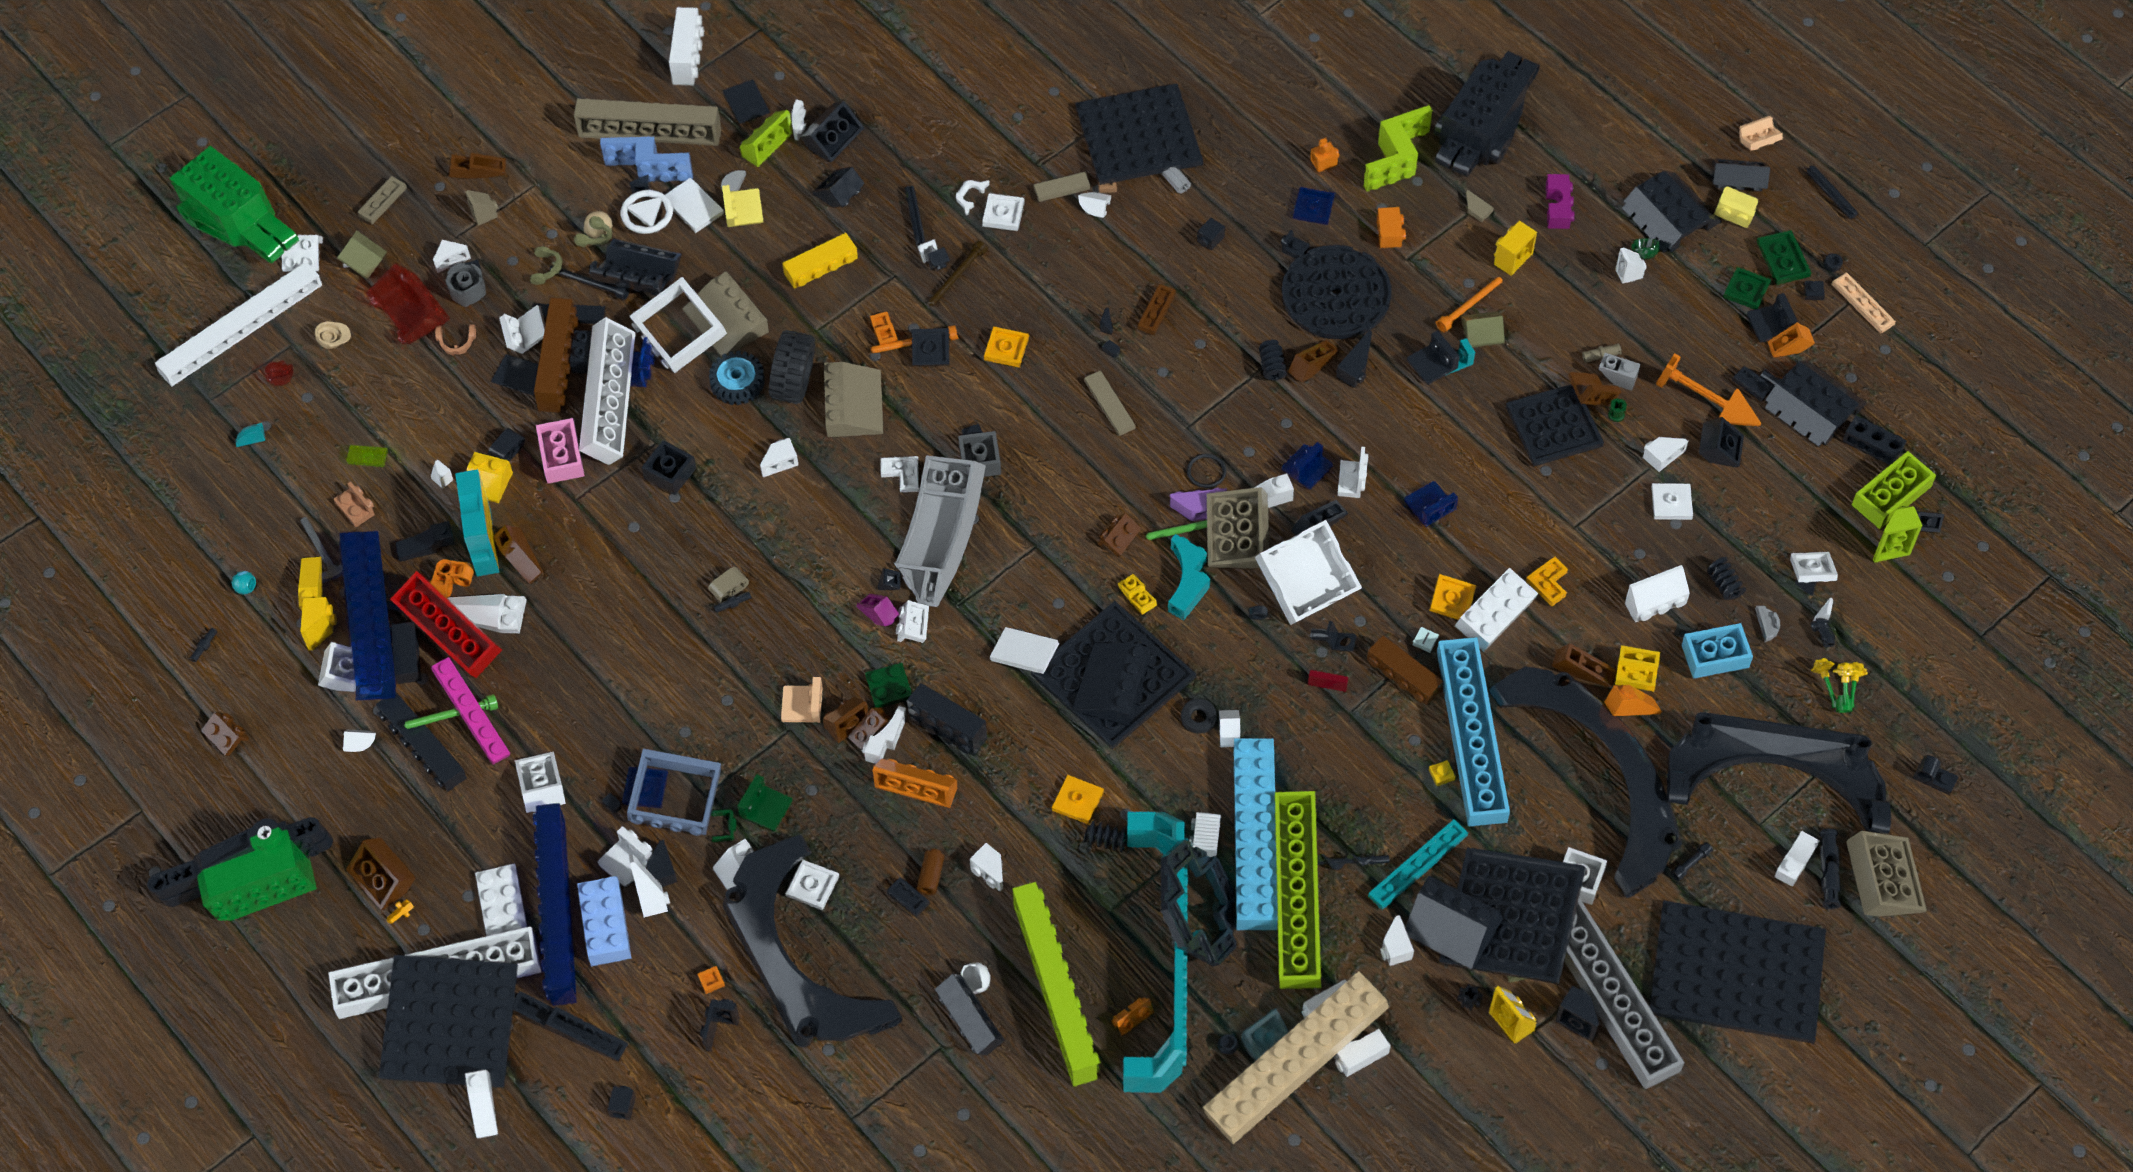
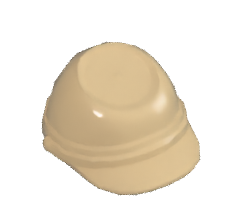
M326 321L317 325L315 329L316 340L325 349L337 348L351 338L350 329L342 323Z

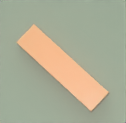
M1847 272L1832 282V285L1880 334L1895 325L1896 321Z

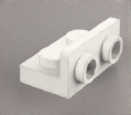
M909 600L903 606H900L898 610L899 623L896 628V634H898L897 641L902 642L907 638L923 643L926 640L929 606Z

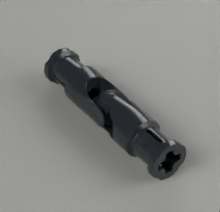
M1823 829L1820 831V837L1822 838L1820 858L1821 872L1823 873L1821 889L1824 892L1822 907L1832 910L1838 909L1841 906V902L1838 899V892L1840 891L1838 874L1839 848L1836 845L1838 832L1835 829Z

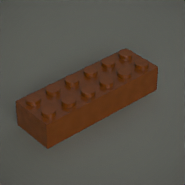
M550 298L534 388L538 411L560 413L561 406L565 405V395L563 394L564 390L568 388V379L566 377L567 374H570L571 370L569 359L575 327L577 328L579 318L576 317L577 308L574 307L572 299Z

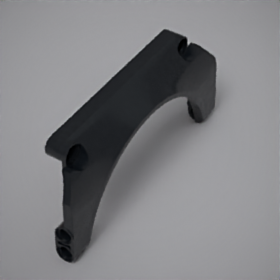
M1700 712L1695 717L1691 735L1685 733L1669 752L1667 802L1688 805L1691 795L1697 786L1707 777L1721 769L1745 763H1771L1801 770L1830 785L1855 809L1867 832L1888 835L1891 828L1890 802L1886 801L1885 782L1874 762L1868 760V753L1872 742L1867 736Z
M797 835L745 856L733 878V883L736 886L726 891L723 900V908L797 1046L808 1047L815 1037L818 1041L844 1042L867 1032L869 1035H874L897 1026L902 1022L903 1018L893 1000H859L829 991L802 973L785 952L775 926V897L787 873L803 858L812 854L804 837Z

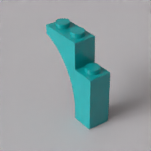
M1175 534L1171 539V550L1180 562L1182 578L1176 592L1168 601V612L1184 621L1210 588V578L1204 572H1199L1207 562V552L1202 547L1190 543L1187 538Z

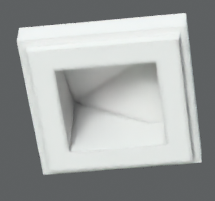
M1829 598L1817 613L1814 621H1816V618L1829 620L1833 605L1832 598Z

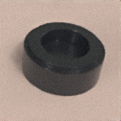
M1834 253L1828 254L1824 260V267L1830 272L1839 271L1843 264L1842 257Z
M1254 606L1248 609L1249 618L1253 620H1262L1268 617L1267 607Z

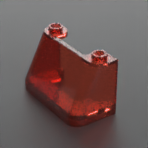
M395 263L366 292L370 298L369 302L375 308H382L399 329L397 331V339L402 344L407 343L410 345L436 330V326H442L450 319L449 315L414 272L398 263Z

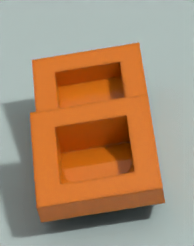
M888 312L870 316L879 345L897 341Z

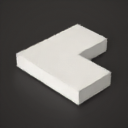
M918 456L880 458L881 477H900V492H919Z

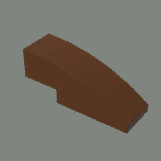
M470 153V157L452 154L449 162L448 177L474 179L505 175L506 158Z

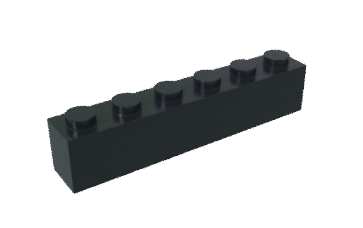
M396 691L376 704L378 717L382 722L387 721L389 724L388 728L394 735L398 734L400 736L399 740L402 745L412 750L411 755L417 762L420 760L423 763L422 767L428 775L433 774L435 777L434 781L439 788L444 787L449 792L467 778L464 769L425 725L410 729L405 728L404 724L406 721L419 717Z

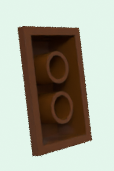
M381 837L363 840L346 869L380 910L386 909L406 894L416 879Z

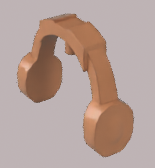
M470 324L467 343L460 348H457V345H454V349L449 348L443 343L442 327L436 326V340L440 342L442 349L449 355L466 353L473 339H476L475 324Z

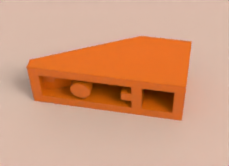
M1614 685L1604 702L1613 716L1661 714L1662 712L1653 697L1631 685Z

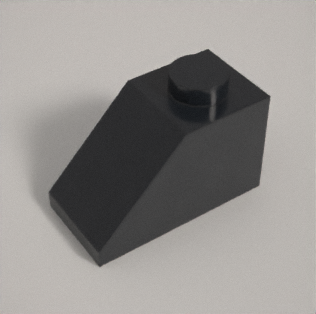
M1915 507L1922 524L1920 531L1940 533L1944 514Z
M664 839L660 840L646 865L651 875L664 887L676 883L677 878Z

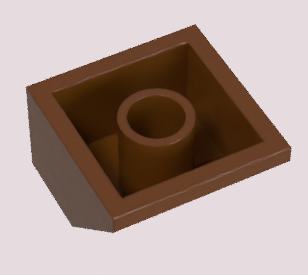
M853 697L850 700H845L840 707L834 711H829L823 718L824 728L837 743L846 739L868 713L867 703L862 699Z

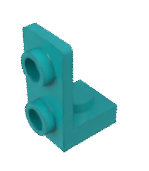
M1467 338L1461 340L1457 351L1459 355L1458 368L1449 374L1473 365L1475 351Z

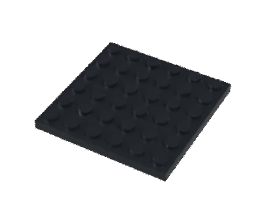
M1178 83L1075 103L1076 112L1099 185L1160 174L1174 167L1180 170L1203 165V158Z
M1116 601L1055 651L1044 674L1031 671V675L1112 750L1196 678V673ZM1094 643H1134L1150 647L1149 665L1129 725L1072 711Z
M1467 847L1457 890L1498 910L1503 917L1473 970L1559 984L1586 867L1579 864ZM1443 955L1440 956L1439 962L1441 964L1467 968Z
M394 955L379 1079L467 1086L466 1073L487 1070L490 1074L491 1088H505L518 964Z

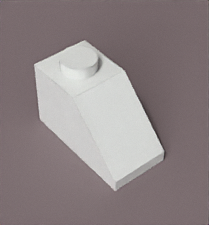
M1620 248L1616 272L1622 284L1643 278L1644 271L1646 270L1644 260H1641L1638 253L1626 248Z
M1658 437L1656 440L1650 441L1645 445L1643 458L1660 472L1686 451L1688 441L1679 438Z
M790 438L781 439L771 444L760 464L763 477L798 466L797 455Z
M1400 915L1395 917L1384 938L1383 947L1380 949L1383 959L1388 961L1389 966L1413 958L1414 950Z

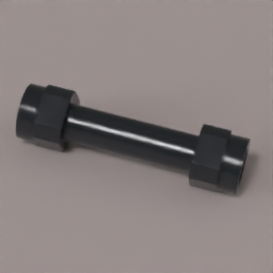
M1707 842L1701 844L1694 855L1671 871L1672 877L1677 881L1683 879L1693 865L1702 857L1706 858L1713 851L1711 845Z

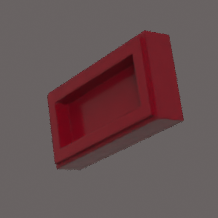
M1310 670L1308 685L1346 692L1349 677Z

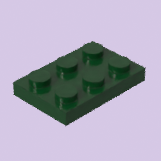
M1792 230L1757 238L1756 243L1776 285L1811 277L1812 272Z

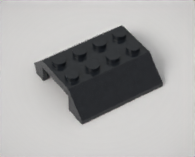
M1665 170L1635 187L1624 200L1625 205L1622 208L1630 218L1633 217L1632 220L1641 230L1647 226L1643 232L1649 238L1659 240V249L1663 253L1667 250L1671 253L1678 249L1681 239L1697 229L1704 227L1708 231L1721 223V220L1714 215V212L1676 173Z
M612 239L607 245L606 259L598 268L597 261L594 260L590 264L589 275L593 280L599 281L602 284L609 283L620 288H631L638 292L644 291L657 296L674 281L681 254Z
M1803 360L1799 361L1775 385L1766 399L1767 405L1765 409L1775 416L1781 411L1778 418L1789 426L1797 422L1793 429L1804 437L1812 433L1808 440L1820 447L1822 443L1826 446L1833 439L1835 431L1851 414L1856 416L1866 406L1867 402L1810 361Z

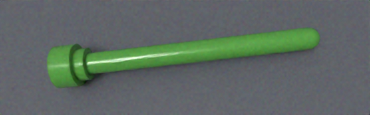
M1207 520L1149 532L1146 534V538L1153 540L1207 528Z
M494 694L485 696L481 702H478L482 709L489 711L498 709ZM454 708L406 721L404 726L410 729L459 716L460 713Z

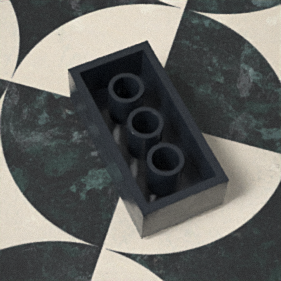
M920 683L908 698L907 704L910 721L915 725L925 727L930 734L942 737L947 744H954L961 752L975 756L987 740L986 721L924 684Z

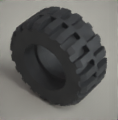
M790 330L781 333L770 374L769 396L772 399L793 404H799L804 399L815 353V338L812 335Z

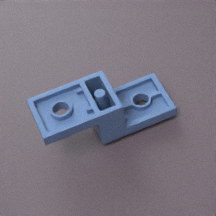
M654 137L601 138L600 144L605 165H636L638 177L649 174L650 182L686 181L689 178L693 180L689 153L657 154Z

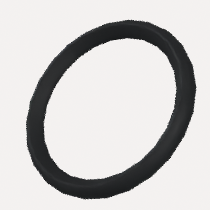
M1213 454L1197 455L1187 466V475L1190 481L1202 488H1212L1219 485L1224 480L1227 472L1222 459ZM1205 457L1217 460L1223 470L1221 478L1212 484L1197 482L1191 475V466L1196 460Z

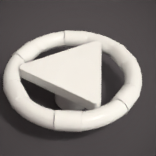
M643 190L632 194L624 201L620 215L622 222L627 228L636 233L648 234L663 229L672 218L673 207L671 201L664 194L653 190ZM642 197L654 198L651 200L632 204L637 199ZM662 201L665 205L666 215L660 222L654 225ZM627 210L649 227L633 224L629 220Z

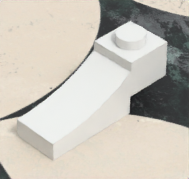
M898 706L893 718L886 727L877 735H871L869 741L864 743L862 752L865 753L866 761L877 764L881 758L883 759L887 748L895 750L907 718L905 707Z
M1801 831L1780 864L1775 878L1793 887L1820 840Z

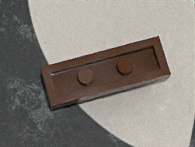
M1161 284L1158 285L1138 324V330L1152 335L1156 334L1176 295L1175 289Z

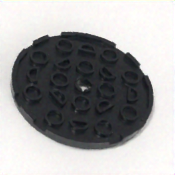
M1326 245L1309 250L1307 254L1296 258L1292 262L1282 282V300L1291 319L1307 332L1329 339L1352 338L1368 332L1382 321L1391 302V283L1385 269L1368 253L1353 250V247ZM1338 289L1341 293L1337 296L1332 291Z

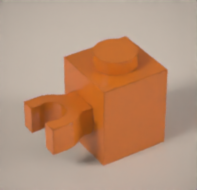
M1326 138L1319 140V146L1311 148L1310 160L1317 172L1337 166L1338 149L1334 148L1331 142L1327 143Z

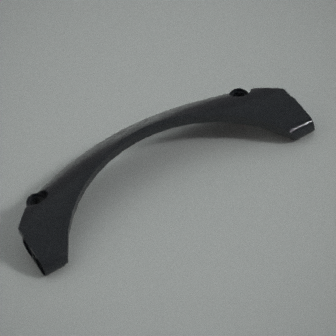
M1525 666L1492 686L1489 693L1499 708L1535 707L1563 714L1583 724L1607 745L1619 763L1625 777L1631 807L1628 843L1616 871L1614 882L1625 898L1634 896L1655 882L1658 878L1657 876L1664 872L1672 851H1676L1681 847L1682 840L1672 805L1667 802V792L1649 756L1634 734L1618 716L1611 714L1605 703L1598 696L1574 679L1569 673L1561 672L1554 675L1549 670ZM1564 680H1569L1567 686H1561ZM1671 836H1675V841L1671 844H1668L1667 839Z

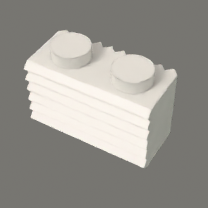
M1197 812L1196 818H1192L1191 830L1195 831L1194 836H1190V846L1201 848L1207 852L1209 857H1216L1221 814Z

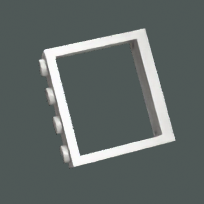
M683 277L630 315L633 321L631 325L635 331L643 334L641 336L643 341L647 345L651 344L653 346L651 350L656 357L661 356L663 359L661 362L665 368L668 369L670 367L674 373L727 334L723 325ZM684 292L712 328L670 358L643 325V322Z

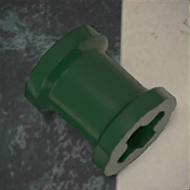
M1618 398L1611 401L1608 417L1611 421L1621 422L1624 419L1627 407L1626 401Z

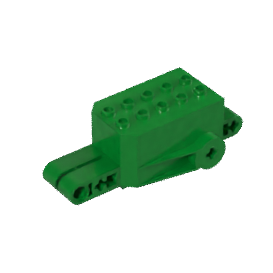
M209 146L169 178L181 200V203L177 206L178 212L189 225L234 247L248 246L270 264L281 257L284 251H288L299 242L295 232L275 217V212L260 182L212 146Z

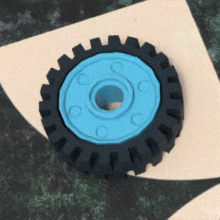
M731 351L729 356L725 353L722 355V359L718 357L716 363H712V368L709 370V381L713 394L719 400L722 399L724 403L729 401V405H734V402L737 405H741V401H744V404L749 403L748 399L753 401L755 395L758 397L760 391L763 390L765 383L763 367L759 360L755 359L752 354L749 356L748 352H744L741 355V351H736L734 355L733 351Z

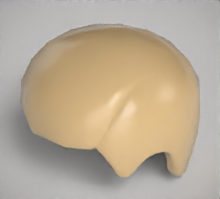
M602 211L592 212L585 219L584 232L591 238L597 239L601 234H607L605 230H597L589 225V219L593 216L602 218L604 223L612 228V219L607 213Z

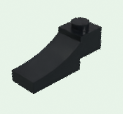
M446 521L430 525V528L426 531L396 542V547L401 562L438 553L437 548L454 545L455 542L450 523Z

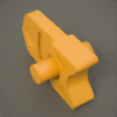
M407 899L402 903L398 901L395 904L397 909L387 917L386 921L393 923L402 915L407 918L410 915L409 911L414 907L413 904Z

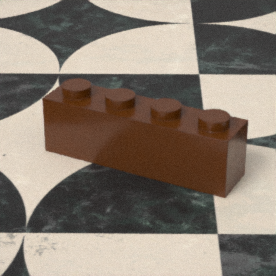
M1384 635L1368 650L1367 660L1369 664L1380 669L1388 679H1393L1397 682L1401 689L1410 692L1418 702L1428 705L1442 691L1443 680Z

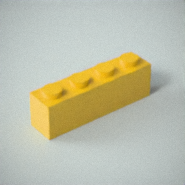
M844 233L783 262V271L795 289L809 281L822 277L830 271H835L847 263L853 262L858 258L857 248L847 233Z

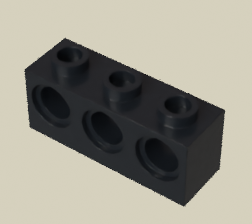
M1855 416L1843 438V442L1889 465L1900 457L1907 442L1901 436L1895 435L1883 427L1877 426L1867 419Z

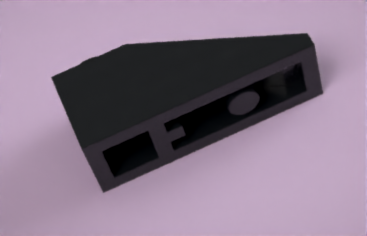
M1370 330L1337 366L1336 377L1353 388L1358 383L1361 384L1366 378L1365 373L1372 338V331Z
M1334 500L1301 516L1291 531L1297 536L1325 520L1331 527L1347 516L1348 512L1337 500Z

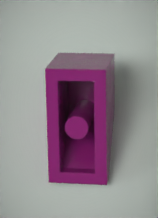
M869 594L856 605L860 611L880 626L891 625L899 615L887 596Z

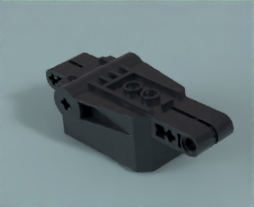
M1510 51L1505 53L1500 62L1494 59L1480 61L1453 102L1441 114L1435 126L1434 135L1440 137L1439 145L1442 146L1436 156L1435 163L1448 169L1453 167V171L1465 177H1469L1478 163L1487 166L1489 161L1499 164L1511 144L1523 113L1526 91L1536 78L1540 65L1526 58L1523 60L1522 56Z

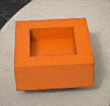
M717 966L698 973V978L706 994L725 986Z

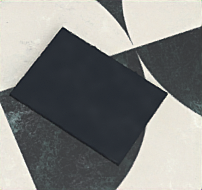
M754 79L723 90L739 124L770 113Z
M505 354L491 383L535 396L534 388L539 364Z

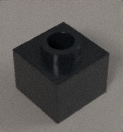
M945 247L933 251L925 257L930 269H937V271L946 268V264L950 261Z

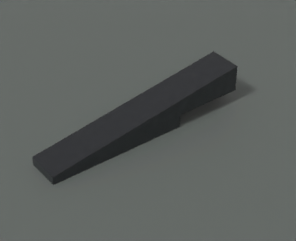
M519 991L515 997L513 1015L616 1062H619L628 1046L627 1042L558 1007L553 1008L522 991Z

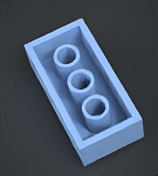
M618 876L578 883L587 953L591 966L632 959Z

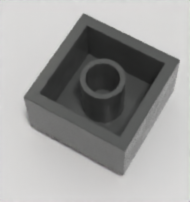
M996 431L958 436L962 460L976 461L986 465L984 477L1001 475Z

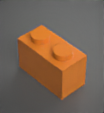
M1400 207L1378 208L1377 226L1380 248L1402 247V240L1406 239L1405 229H1402L1404 215L1400 214Z

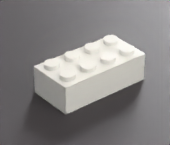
M677 7L669 59L672 81L676 85H694L695 78H698V68L696 66L700 64V54L698 52L702 50V40H700V37L704 36V27L701 26L702 16L699 15L698 8Z
M1509 568L1460 617L1455 627L1468 638L1477 637L1479 648L1484 652L1533 602L1538 593Z

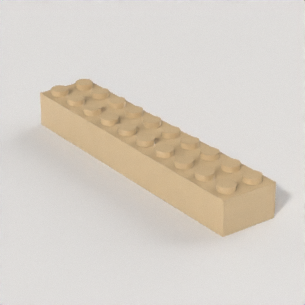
M1358 971L1203 1107L1205 1114L1234 1144L1388 1009L1387 1000Z

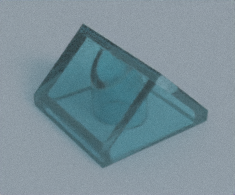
M1276 1008L1242 1032V1044L1256 1060L1289 1033Z

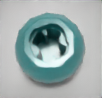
M239 571L233 576L232 588L235 592L244 595L251 593L255 589L256 579L252 573Z

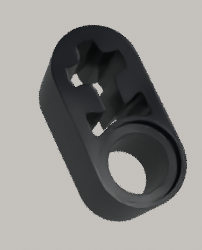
M507 428L491 445L488 455L510 462L524 446L525 437Z

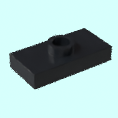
M1743 366L1732 378L1733 382L1761 402L1774 388L1773 385L1746 366Z
M901 877L886 890L890 897L916 918L930 904L927 898Z

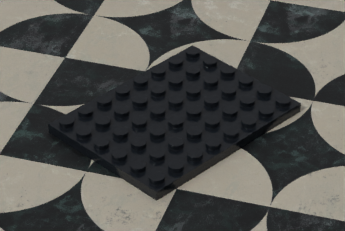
M1663 900L1649 1008L1654 1016L1814 1044L1816 1040L1826 929Z

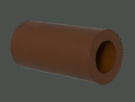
M930 849L925 852L917 885V891L921 894L935 895L937 892L945 857L938 849Z

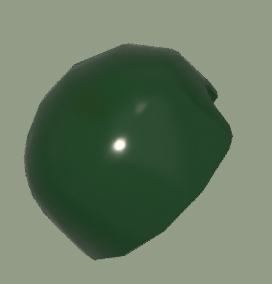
M1651 238L1636 239L1634 244H1631V251L1638 253L1641 260L1652 259L1659 252V240Z

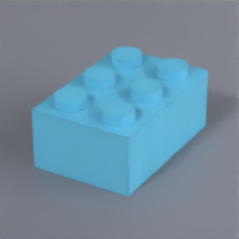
M1741 623L1688 633L1684 635L1682 648L1693 679L1749 668L1753 658Z

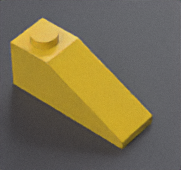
M321 557L301 559L298 587L299 608L301 611L303 598L322 597Z

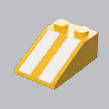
M1496 987L1489 1013L1515 1044L1535 1030L1536 1019L1531 1012L1525 1010L1518 996H1514L1511 991L1502 987Z

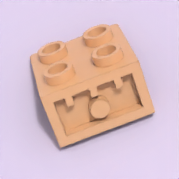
M813 677V684H809V686L783 687L782 722L820 723L823 690L821 677Z

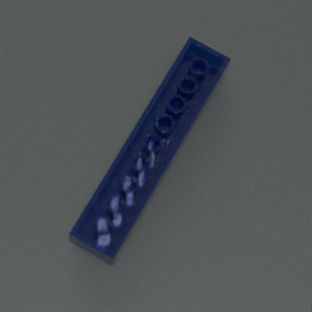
M378 531L339 533V550L355 701L395 698L396 680Z
M560 803L537 805L536 813H533V823L536 825V831H534V841L537 843L535 859L536 862L538 861L536 877L540 885L537 886V894L541 903L538 904V912L542 923H539V930L543 941H540L541 953L544 956V960H541L542 972L545 973V979H542L543 990L546 991V998L550 999L552 1006L577 1003L566 822Z

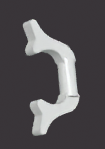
M988 180L985 182L966 181L958 193H956V201L964 208L965 215L969 214V210L974 207V203L965 201L963 196L970 188H976L981 193H984L985 188L990 183Z

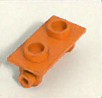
M1138 998L1128 1006L1130 1012L1124 1009L1113 1016L1114 1019L1111 1022L1115 1027L1118 1026L1122 1036L1154 1013L1149 998Z

